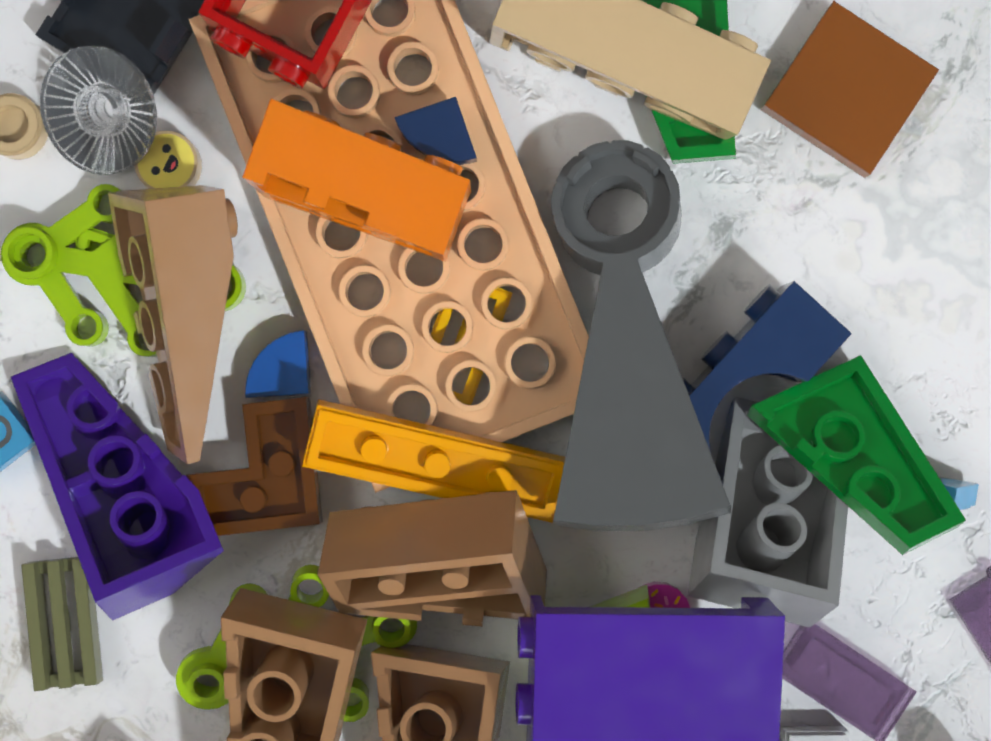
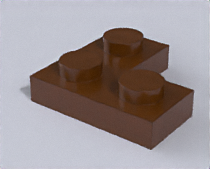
M309 397L242 404L249 467L186 475L199 490L217 535L222 536L321 524L323 517L318 472L315 469L302 467L312 425Z

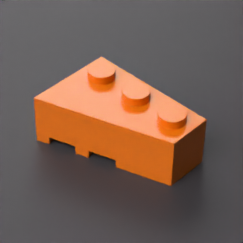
M274 99L269 101L242 176L243 179L267 199L444 262L447 260L471 193L470 180L460 176L463 168L454 162L434 155H426L424 161L401 152V145L385 137L372 133H364V136L340 127L339 123L323 115L310 111H301Z

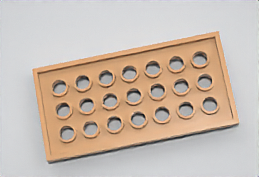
M246 0L236 19L313 58L319 47L315 43L317 28L323 22L334 19L343 0ZM372 0L325 89L308 81L303 89H300L281 80L274 74L260 71L256 63L257 54L249 51L246 58L243 59L226 51L210 39L214 31L209 28L200 15L189 19L246 165L270 99L284 104L294 100L305 101L312 106L314 113L336 121L340 124V127L364 136V133L386 136L401 145V152L424 161L426 155L420 153L406 141L398 128L395 117L453 97L457 98L477 157V162L459 166L475 176L479 188L475 197L466 204L446 262L442 261V275L436 283L430 286H418L408 279L406 272L407 263L418 252L360 232V237L352 248L344 251L334 250L328 246L325 239V231L331 221L267 199L257 191L340 404L395 417L394 406L398 397L407 391H417L422 393L430 403V416L425 424L501 443L573 415L589 336L455 0H403L408 6V14L402 23L393 27L382 26L374 20L373 9L380 0ZM411 54L425 57L432 66L428 79L416 86L406 85L396 77V67L399 61ZM349 78H363L373 88L370 101L359 109H348L338 102L337 94L339 87ZM479 228H488L498 234L502 242V249L497 258L491 262L479 263L467 255L465 241L472 231ZM363 274L378 277L384 289L380 303L369 310L355 308L348 297V289L351 282ZM499 287H514L523 295L525 310L517 320L501 322L491 315L488 309V300L491 293ZM443 309H453L459 312L466 321L464 337L461 341L451 346H444L435 342L429 330L431 319ZM387 332L399 334L407 346L405 360L394 369L379 367L371 355V347L374 340ZM527 344L536 345L543 349L549 363L545 375L533 382L518 378L511 366L514 352L519 347ZM473 367L482 370L490 381L489 394L479 404L466 405L460 402L453 393V380L465 368ZM371 482L375 493L391 487Z

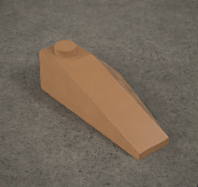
M204 185L109 192L108 196L123 275L124 277L133 275L137 285L140 287L143 299L139 303V310L133 314L138 334L143 335L148 349L151 352L156 351L158 363L151 364L149 367V379L167 450L186 464L199 462L234 258L231 238L237 235L238 230L236 212L230 199L225 198L224 189Z

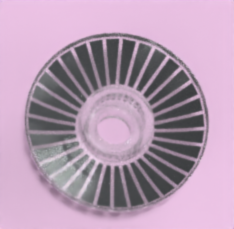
M103 46L77 47L58 57L44 77L40 93L42 121L54 147L71 164L92 174L111 175L132 168L148 153L157 128L156 103L145 76L126 56ZM106 99L109 100L112 106L113 118L106 111Z

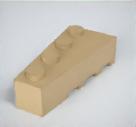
M502 0L492 24L489 44L506 51H510L514 40L528 46L526 52L536 58V63L558 72L561 70L573 72L576 65L588 70L585 78L593 83L595 87L626 98H632L635 91L647 96L643 103L647 108L724 140L739 134L771 63L770 59L755 53L758 44L744 35L729 30H722L720 36H717L696 26L698 17L680 6L663 2L660 9L641 0Z

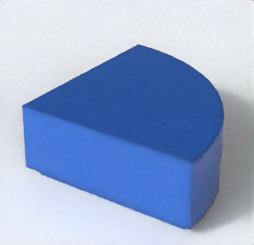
M296 331L281 336L260 352L248 373L245 398L311 394L307 331Z

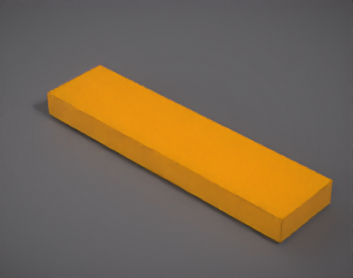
M318 399L302 467L439 498L517 490L528 518L553 523L565 457Z

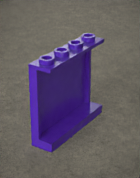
M530 595V617H518L517 626L518 658H528L529 665L528 683L516 684V724L527 725L526 741H779L785 615L768 597H742L741 608L544 607L541 595Z

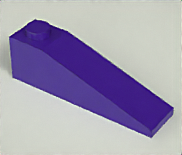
M72 353L11 376L94 601L112 621L174 594L224 551L199 490L185 475L181 474L161 452L155 442L146 433L144 434L120 408L118 402Z

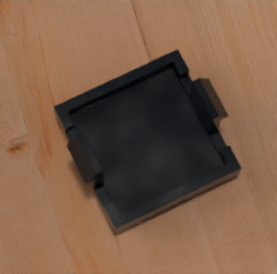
M61 0L53 16L47 15L35 35L66 56L75 51L85 66L91 70L77 52L78 49L85 48L98 75L101 77L92 56L86 48L95 47L101 61L105 80L127 93L126 89L133 80L137 70H139L143 75V79L128 94H131L146 80L150 89L134 97L138 98L150 91L152 96H154L193 33L189 19L199 15L198 12L205 0ZM98 47L106 48L110 80L107 79ZM108 49L117 52L115 82L112 81V68ZM119 54L127 59L120 85L117 83ZM130 61L136 66V69L125 88H123L122 84L127 72L128 62Z

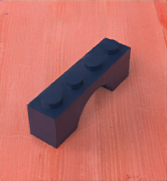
M795 281L780 286L778 290L770 284L766 286L744 310V313L750 318L749 322L735 337L726 331L709 347L701 357V360L708 367L692 384L683 378L709 450V431L712 417L720 401L733 387L748 378L761 374L781 377L792 382H807L852 334Z

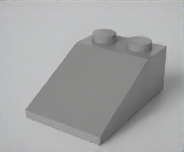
M735 396L731 402L715 463L731 505V513L700 521L687 596L732 608H741L742 597H768L785 615V622L810 628L839 606L848 506L747 416L751 406L758 402Z

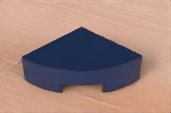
M456 97L395 117L403 137L420 153L438 156L458 165L477 162V157Z

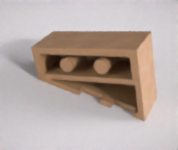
M517 490L486 492L477 495L435 500L426 499L418 502L376 507L367 506L359 509L329 513L318 576L339 613L421 621L423 610L463 614L462 625L483 627V616L510 619L530 617V595H541L545 607L547 569Z

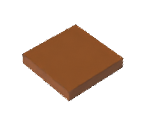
M833 1L763 105L761 111L866 178L871 175L939 69Z

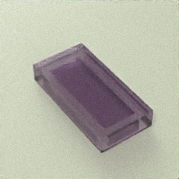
M816 624L810 628L800 625L784 649L782 679L875 741L886 740L917 692Z

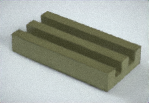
M61 558L21 564L34 691H44L51 687H59V689L71 688L79 684L90 686L102 682L103 671L96 603L79 558ZM66 571H73L83 667L81 670H74L70 614L64 574ZM47 573L57 672H53L44 584V574Z

